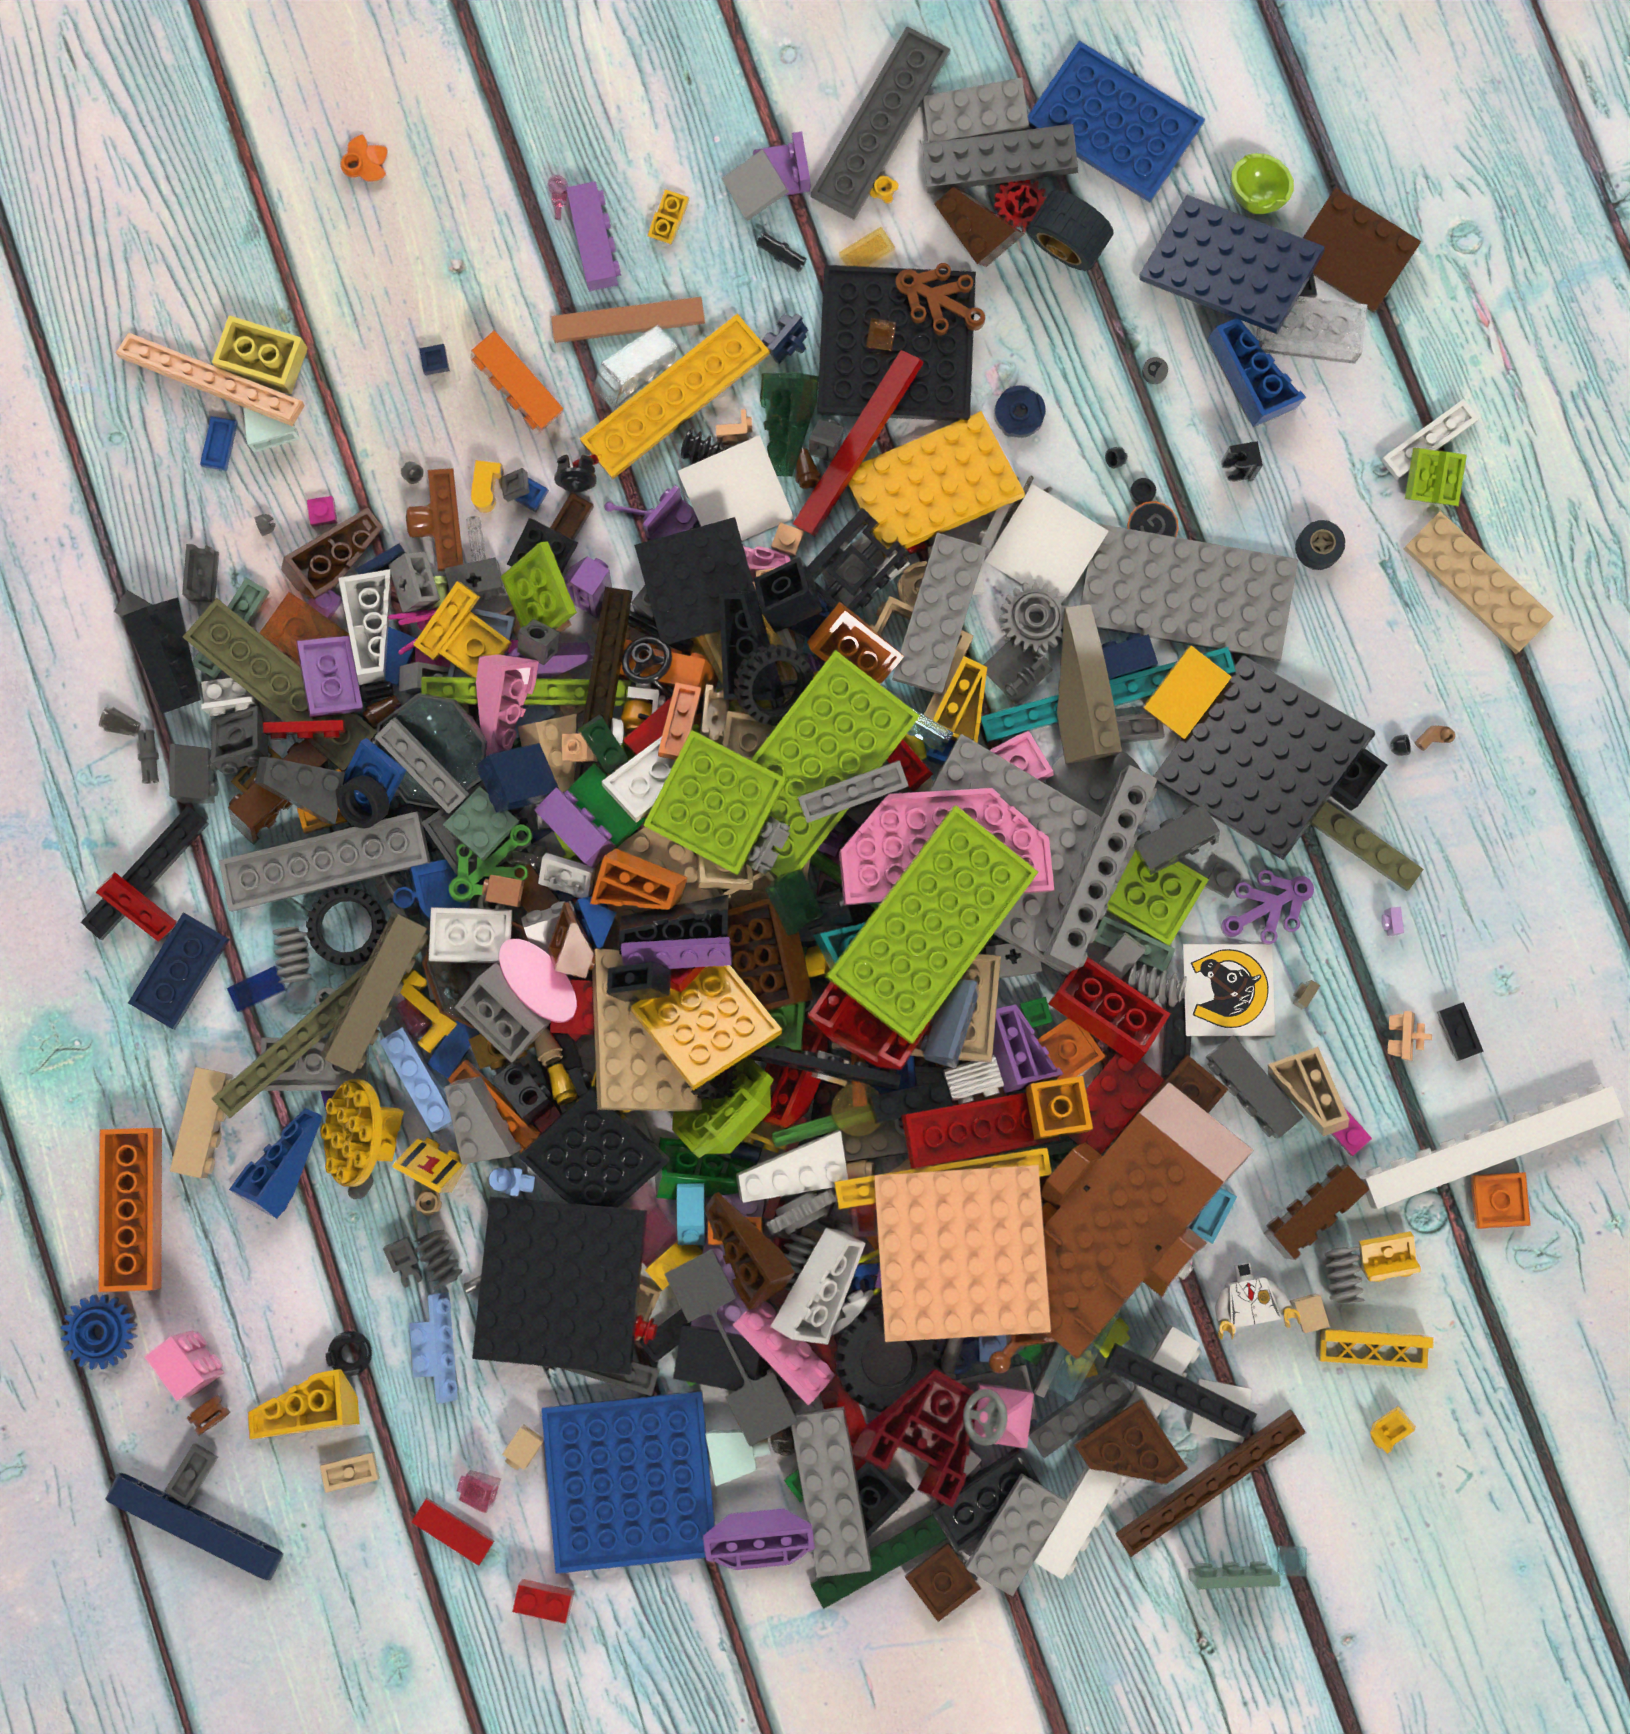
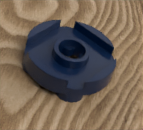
M1022 385L1006 389L998 398L994 408V418L998 427L1004 435L1015 438L1028 437L1038 431L1046 414L1045 403L1041 395ZM1017 406H1020L1022 410L1026 409L1027 413H1024L1023 417L1014 415L1013 412L1016 411Z

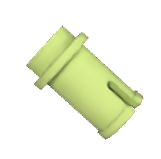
M446 576L433 577L440 601L435 603L433 608H439L448 595Z

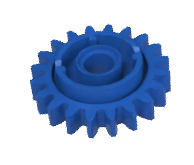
M97 1294L91 1295L90 1302L86 1298L80 1299L81 1307L78 1305L71 1306L74 1315L68 1314L64 1316L70 1323L69 1325L61 1326L60 1329L67 1331L68 1334L60 1339L62 1341H69V1345L64 1348V1351L73 1350L74 1353L71 1355L70 1360L80 1357V1367L85 1366L89 1362L90 1370L96 1369L98 1363L101 1370L108 1368V1361L112 1366L117 1365V1357L121 1359L127 1357L124 1349L134 1348L133 1344L128 1340L137 1337V1334L131 1333L130 1329L138 1325L137 1323H129V1319L134 1316V1313L125 1314L124 1311L128 1304L117 1306L119 1302L118 1297L111 1299L109 1302L108 1294L102 1295L100 1301ZM97 1325H100L104 1330V1335L101 1339L97 1338L94 1333Z

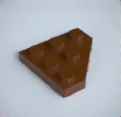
M1141 1398L1073 1444L1087 1466L1093 1470L1116 1473L1161 1484L1169 1483L1188 1470Z

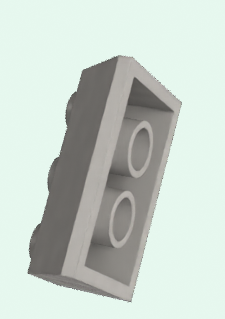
M497 963L475 980L454 1007L511 1063L530 1046L551 1022L530 1010L515 995L506 982L501 967Z

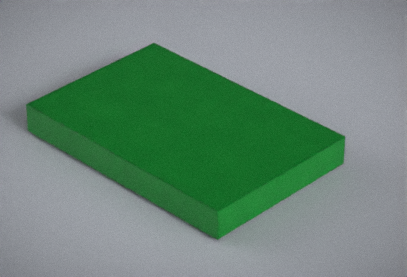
M594 763L568 791L579 800L576 805L581 810L585 807L596 818L593 823L598 828L602 825L612 834L610 840L616 845L614 849H617L646 818L643 817L638 822H635L602 786V781L608 775L598 764Z

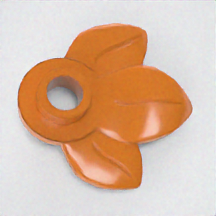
M359 135L349 142L347 153L341 159V169L348 177H361L369 182L378 181L386 176V172L381 165L386 160L388 149L380 145L368 146L364 135ZM353 163H357V164H358V166H357L356 168H353V169L350 168V165H351V164H353Z

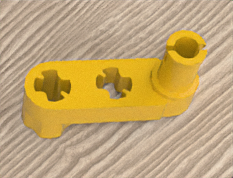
M412 968L401 979L404 985L400 993L432 1020L431 1023L433 1025L417 1042L423 1049L431 1053L445 1035L448 1036L457 1026V1023L453 1019L441 1014L437 1005L421 992L427 986V980Z

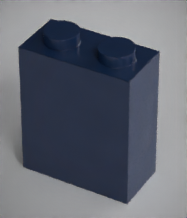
M540 743L489 754L476 765L496 813L542 802L556 787L559 789Z

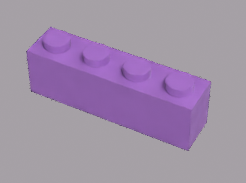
M596 181L566 187L588 291L618 286L616 276H621L618 260L613 261L611 254L616 252L613 237H608L606 229H610L611 225L608 213L603 214L601 206L606 205L603 189L598 190Z

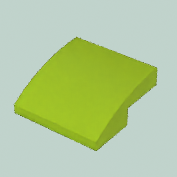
M1413 448L1405 499L1459 506L1467 455Z

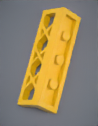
M1323 1328L1320 1329L1319 1361L1428 1369V1348H1433L1434 1338L1426 1335ZM1327 1341L1338 1342L1344 1348L1337 1356H1326ZM1357 1343L1365 1344L1370 1349V1352L1363 1358H1357L1350 1351ZM1383 1345H1390L1397 1352L1390 1360H1384L1377 1353ZM1410 1347L1421 1348L1420 1362H1411L1403 1353ZM1346 1353H1348L1351 1357H1343V1356H1344ZM1374 1354L1378 1359L1369 1358ZM1400 1356L1404 1359V1361H1396V1360H1397Z

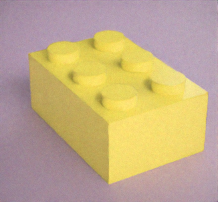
M229 315L212 363L217 368L291 395L308 347L301 337Z

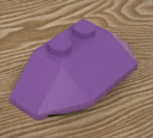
M784 1508L729 1514L703 1535L706 1560L710 1562L715 1561L722 1566L734 1570L790 1565L803 1557L807 1552L815 1549L812 1524Z

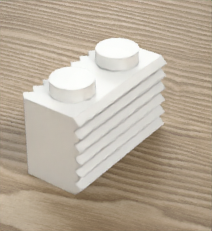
M995 1055L992 1056V1063L972 1061L958 1065L956 1069L948 1068L942 1071L944 1079L947 1081L952 1102L958 1101L959 1105L974 1101L973 1096L983 1093L984 1097L1000 1093L998 1088L1004 1086Z

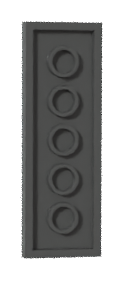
M1073 124L923 144L927 193L950 190L952 187L960 189L1078 173Z

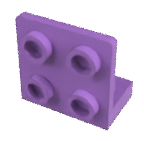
M802 131L792 133V143H788V145L762 148L789 191L785 195L810 192V175ZM756 149V150H754V151H753V155H755L757 152H759V151L762 150V149Z
M675 485L671 490L668 488L659 499L660 504L655 510L651 508L645 514L643 527L646 538L654 540L693 529L699 521L693 507L682 500L680 488Z

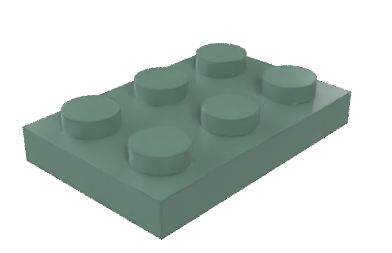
M1263 1561L1250 1562V1566L1240 1567L1239 1563L1227 1562L1223 1563V1567L1212 1568V1564L1201 1563L1196 1564V1568L1189 1569V1580L1197 1589L1281 1586L1280 1574Z

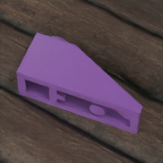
M559 643L558 652L545 665L538 663L536 678L551 679L592 660L593 655L588 643ZM518 648L507 654V656L530 659L518 653Z

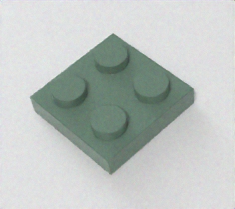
M479 786L443 826L484 861L509 835L513 827L519 824V821L508 811L496 813L493 804L489 800L488 793Z

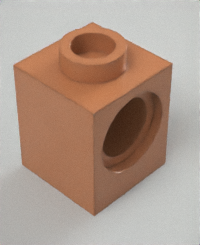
M490 875L489 880L485 879L482 895H486L485 901L520 907L524 881Z

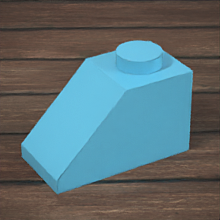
M704 1183L677 1184L678 1245H705L706 1212L704 1210Z

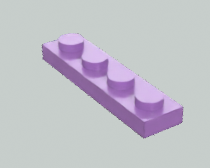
M730 937L622 943L621 945L623 966L654 962L668 969L732 965Z

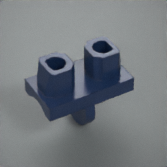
M797 313L793 317L783 314L777 324L781 330L780 333L776 336L770 332L762 339L763 344L769 350L774 361L779 364L787 355L791 356L795 350L799 353H803L806 350L802 342L807 338L808 328L804 325L802 316Z

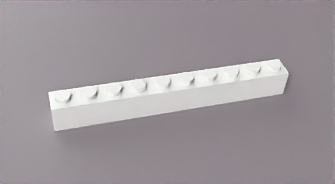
M1602 1083L1586 1088L1588 1093L1578 1096L1577 1092L1562 1097L1563 1102L1554 1105L1553 1102L1545 1103L1538 1106L1539 1111L1533 1114H1529L1528 1111L1513 1116L1514 1121L1505 1124L1504 1120L1488 1125L1490 1130L1480 1133V1130L1477 1129L1464 1134L1465 1139L1456 1142L1455 1138L1439 1144L1441 1148L1431 1151L1430 1148L1415 1152L1416 1157L1406 1160L1405 1157L1391 1161L1392 1167L1382 1170L1381 1166L1365 1171L1367 1176L1360 1179L1369 1188L1366 1196L1371 1209L1382 1208L1624 1117V1112L1613 1086L1603 1087Z
M1168 1325L1150 1355L1149 1360L1186 1378L1187 1373L1184 1371L1189 1362L1193 1364L1200 1354L1198 1347L1201 1343L1175 1327ZM1133 1384L1130 1390L1132 1395L1124 1400L1116 1415L1141 1398L1159 1424L1158 1415L1162 1409L1167 1410L1171 1401ZM1086 1465L1066 1499L1069 1503L1034 1562L1062 1580L1065 1575L1070 1576L1077 1564V1561L1074 1559L1079 1551L1084 1552L1091 1540L1088 1535L1093 1527L1098 1528L1105 1516L1102 1511L1107 1503L1110 1505L1113 1503L1118 1494L1116 1487L1121 1480L1125 1481L1127 1476L1093 1470Z

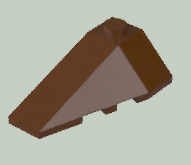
M367 507L284 556L281 570L296 590L315 600L337 586L339 583L338 578L346 575L382 531L383 526Z

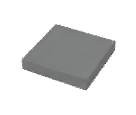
M763 149L721 178L747 221L789 192Z

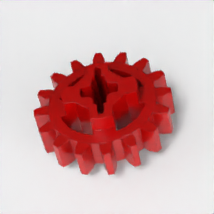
M1030 179L1014 183L1007 182V187L1000 185L999 193H996L994 201L997 202L994 203V211H999L997 215L1015 228L1021 227L1022 232L1026 231V227L1030 224L1046 197H1043L1046 189H1038L1039 181L1031 184ZM1024 198V204L1019 211V202Z

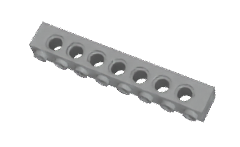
M1131 765L1121 770L1042 958L1068 971H1073L1084 965L1088 953L1085 951L1088 944L1092 943L1097 935L1098 929L1095 927L1098 920H1101L1106 914L1108 905L1105 903L1108 896H1111L1117 888L1118 882L1115 881L1118 872H1122L1127 864L1128 858L1125 857L1129 848L1131 849L1137 840L1138 835L1135 832L1138 825H1141L1147 816L1145 808L1148 801L1151 802L1157 792L1155 784L1158 778ZM1128 793L1136 797V804H1132L1129 801ZM1119 816L1126 820V828L1119 824ZM1109 839L1116 843V851L1109 848ZM1099 863L1106 866V875L1100 873L1098 869ZM1089 886L1093 887L1096 890V899L1092 898L1089 895ZM1079 910H1082L1086 913V923L1082 922L1079 919ZM1069 934H1073L1077 939L1075 947L1070 945L1068 941Z

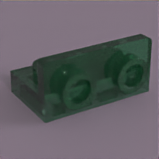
M800 869L781 874L765 888L788 936L796 934L809 921L820 919L823 916L817 900Z

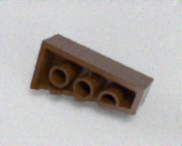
M304 739L301 743H294L288 749L287 755L281 759L328 769V759L307 739ZM255 779L249 784V789L242 795L237 794L232 798L228 807L231 824L253 845L260 839L257 834L264 827L270 829L277 822L275 819L279 815V811L281 809L288 810L293 805L289 801L257 785Z

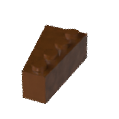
M1336 1164L1326 1173L1328 1178L1321 1184L1317 1181L1306 1190L1308 1195L1301 1201L1299 1199L1294 1200L1287 1206L1286 1210L1288 1212L1282 1218L1276 1216L1266 1225L1268 1230L1263 1234L1284 1258L1296 1260L1301 1255L1298 1250L1299 1248L1302 1249L1312 1245L1318 1239L1316 1232L1319 1229L1324 1231L1331 1227L1338 1219L1336 1214L1339 1211L1341 1214L1345 1213L1369 1190L1349 1165L1339 1166Z

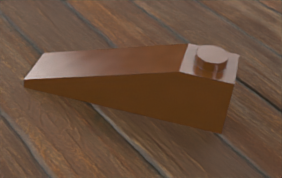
M719 1192L715 1193L704 1210L715 1238L723 1242L726 1254L723 1256L725 1264H731L736 1277L732 1280L734 1287L750 1311L783 1289L795 1274V1271L782 1251Z

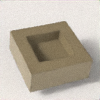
M1313 980L1307 981L1305 984L1300 983L1293 994L1296 997L1293 1004L1300 1009L1307 1008L1321 985Z

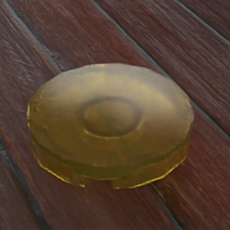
M854 1083L846 1085L837 1092L832 1101L831 1113L833 1121L839 1130L847 1135L860 1137L871 1134L880 1126L881 1123L875 1124L869 1102V1097L879 1094L876 1089L868 1084Z

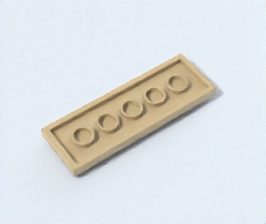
M1441 511L1403 548L1515 654L1519 653L1554 617Z

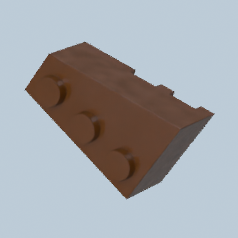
M952 187L934 203L978 265L987 267L1025 235V233L1012 226L965 191Z

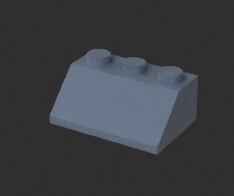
M960 979L932 1016L929 1024L932 1026L930 1035L924 1036L921 1045V1051H924L925 1060L956 1069L979 996V988L976 981Z

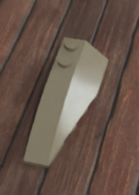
M1091 604L1066 607L1064 609L1063 644L1057 704V719L1065 764L1115 757L1122 752L1109 677Z

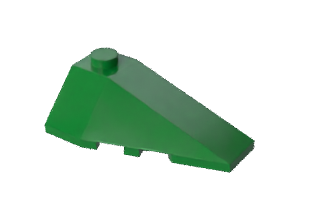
M660 1137L658 1148L670 1159L655 1174L656 1198L677 1200V1184L704 1183L705 1197H712L718 1192L721 1195L739 1193L736 1174L757 1164L736 1157L735 1159H729L717 1154H704L699 1158L681 1139Z

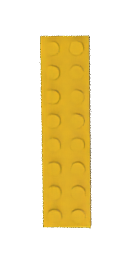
M736 314L580 438V442L591 455H598L597 457L600 459L598 463L613 480L770 355V352L743 319Z

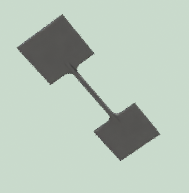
M713 1249L665 1273L664 1275L688 1323L705 1314H709L714 1318L744 1379V1386L725 1396L749 1446L797 1423L798 1420L774 1372L758 1380H751L718 1317L719 1307L737 1297Z

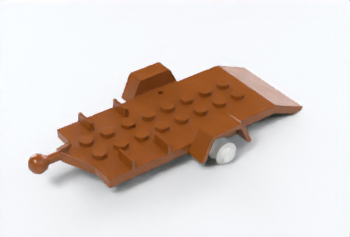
M1170 1082L1138 1113L1103 1156L1086 1142L1073 1148L1046 1180L1041 1196L1057 1209V1212L1043 1226L1051 1332L1011 1334V1341L1002 1351H996L990 1356V1368L996 1373H1004L1010 1368V1358L1019 1347L1058 1342L1078 1360L1142 1282L1160 1297H1163L1173 1280H1177L1179 1277L1184 1280L1193 1269V1266L1190 1265L1193 1255L1207 1244L1206 1241L1189 1228L1190 1224L1254 1150Z

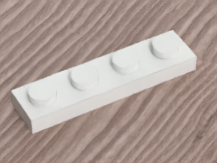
M1463 399L1384 456L1381 461L1393 477L1398 480L1410 470L1413 448L1437 451L1476 423L1479 418Z

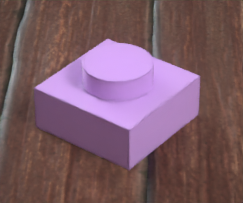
M1392 907L1384 910L1385 915H1382V927L1384 930H1387V936L1404 933L1401 907Z

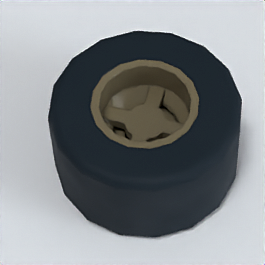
M1326 520L1311 522L1302 530L1296 540L1295 551L1298 559L1304 566L1313 570H1323L1330 568L1339 560L1345 550L1346 540L1343 531L1336 524Z

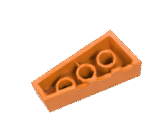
M495 330L471 350L472 363L488 376L489 382L497 391L501 390L507 397L506 401L515 411L519 409L525 416L523 420L532 430L536 428L541 432L563 412L564 408Z
M625 639L623 653L633 641ZM649 644L656 656H664L662 650H658L657 646ZM670 648L672 663L668 672L658 680L666 688L671 686L672 690H674L675 683L701 687L702 697L706 684L713 685L715 692L720 673L706 660L704 655L698 653H691L690 656L683 655L681 651ZM632 654L629 660L631 670L636 666ZM621 662L619 678L623 680H630L624 674ZM652 665L649 668H645L639 676L652 675L662 665Z

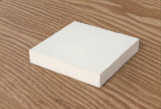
M1198 1378L1197 1384L1249 1409L1252 1389ZM1192 1412L1188 1432L1243 1443V1437Z

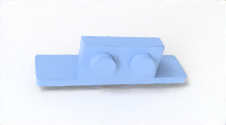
M449 1292L428 1295L430 1321L409 1323L413 1377L434 1376L436 1403H446L457 1400Z

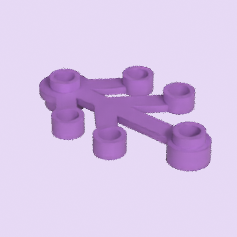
M1263 870L1258 874L1257 882L1264 887L1272 885L1286 890L1278 896L1253 889L1248 883H1239L1234 889L1236 897L1240 899L1249 898L1263 904L1239 917L1228 916L1221 923L1222 933L1227 937H1235L1242 932L1243 926L1269 913L1265 930L1261 932L1260 939L1264 944L1270 945L1278 937L1276 928L1282 906L1291 900L1289 916L1284 919L1283 928L1287 932L1298 930L1300 927V920L1298 918L1302 903L1309 900L1314 893V885L1309 878L1297 876L1292 880H1287L1274 876L1269 870ZM1262 874H1267L1270 877L1268 883L1262 881ZM1298 884L1305 886L1304 893L1297 891ZM1240 886L1246 887V895L1239 893L1238 889ZM1289 919L1295 921L1296 926L1294 929L1288 927L1287 922ZM1230 921L1237 923L1235 931L1229 928ZM1266 932L1273 934L1272 941L1265 939L1264 935Z

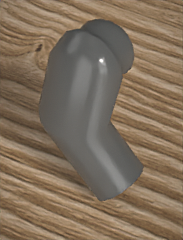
M372 1173L361 1185L349 1187L348 1195L350 1198L362 1199L367 1195L374 1182Z

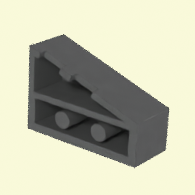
M1204 804L1199 807L1193 805L1182 812L1183 816L1176 820L1173 818L1167 819L1159 825L1160 829L1153 833L1146 831L1137 837L1134 848L1150 875L1177 863L1178 859L1189 853L1191 855L1198 853V848L1208 842L1211 845L1219 842L1220 830Z

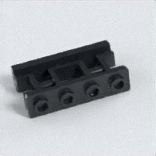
M861 508L807 566L815 581L833 562L826 571L836 581L826 591L815 582L817 591L834 606L833 609L838 605L833 598L843 587L852 596H855L862 590L847 608L853 613L859 607L863 609L873 599L871 594L877 588L881 590L891 579L889 575L895 569L900 570L909 560L907 558L909 551L897 540L887 549L871 534L880 524L864 508ZM869 524L862 533L871 541L870 545L862 553L852 544L843 551L858 533ZM880 549L890 559L897 551L898 553L872 579L879 571L869 561L873 555ZM854 553L869 570L851 587L836 571Z

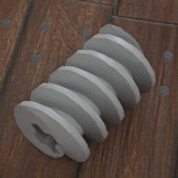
M286 927L273 930L274 935L281 936L274 940L275 945L281 946V948L275 950V955L283 957L276 961V965L284 967L277 971V976L285 978L278 983L299 982L311 977V974L303 972L304 969L310 967V964L302 962V959L308 957L309 953L301 952V949L308 946V943L300 941V938L307 936L306 932L299 931L300 927Z
M1135 962L1129 976L1128 985L1138 990L1144 996L1148 993V997L1152 1001L1158 996L1160 1004H1164L1169 999V1006L1174 1007L1183 997L1187 976H1184L1178 982L1177 973H1174L1168 979L1167 970H1164L1160 976H1157V967H1154L1150 973H1147L1146 964L1140 970H1137V962Z
M1359 1247L1333 1248L1331 1251L1324 1253L1326 1257L1333 1258L1332 1262L1326 1264V1267L1334 1269V1272L1328 1274L1327 1278L1335 1280V1283L1329 1285L1328 1289L1337 1291L1336 1294L1329 1297L1330 1300L1337 1301L1338 1303L1365 1301L1363 1298L1356 1297V1295L1364 1292L1363 1288L1355 1286V1284L1362 1282L1361 1277L1354 1275V1273L1361 1270V1267L1353 1264L1360 1259V1256L1351 1254V1252Z

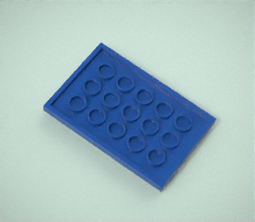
M1078 41L1028 114L1029 128L1031 129L1073 124L1077 158L1149 203L1158 193L1206 120L1081 41Z

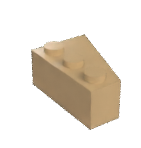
M577 714L517 726L522 747L540 743L557 785L565 793L574 784L575 762L562 760V734H576Z
M1319 1047L1268 1064V1074L1322 1136L1348 1128L1349 1117Z

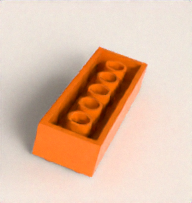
M162 1128L100 1129L99 1292L162 1289Z

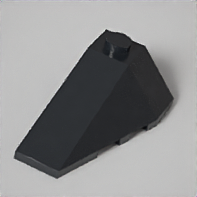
M866 1462L856 1472L868 1539L909 1499L915 1489L897 1470L891 1467L885 1470Z

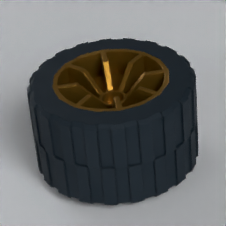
M1060 190L1051 191L1027 228L1031 239L1043 251L1065 265L1080 271L1092 269L1114 234L1110 222L1096 208L1077 196Z

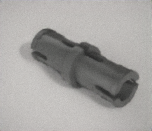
M143 730L137 732L140 748L138 761H141L142 783L151 784V781L158 783L157 760L159 759V753L155 749V731L146 730V733H144Z

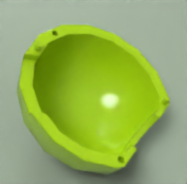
M1251 153L1245 155L1235 164L1230 176V190L1237 204L1246 211L1253 214H1266L1280 209L1290 200L1294 192V179L1289 169L1280 160L1268 154Z

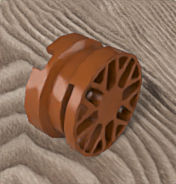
M219 1395L211 1398L189 1414L190 1416L186 1417L190 1424L193 1423L195 1425V1432L198 1436L215 1426L231 1413L227 1407L222 1406V1399Z

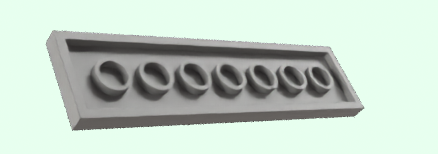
M417 811L384 819L374 826L365 829L352 827L219 860L228 910L234 912L430 863L420 812Z

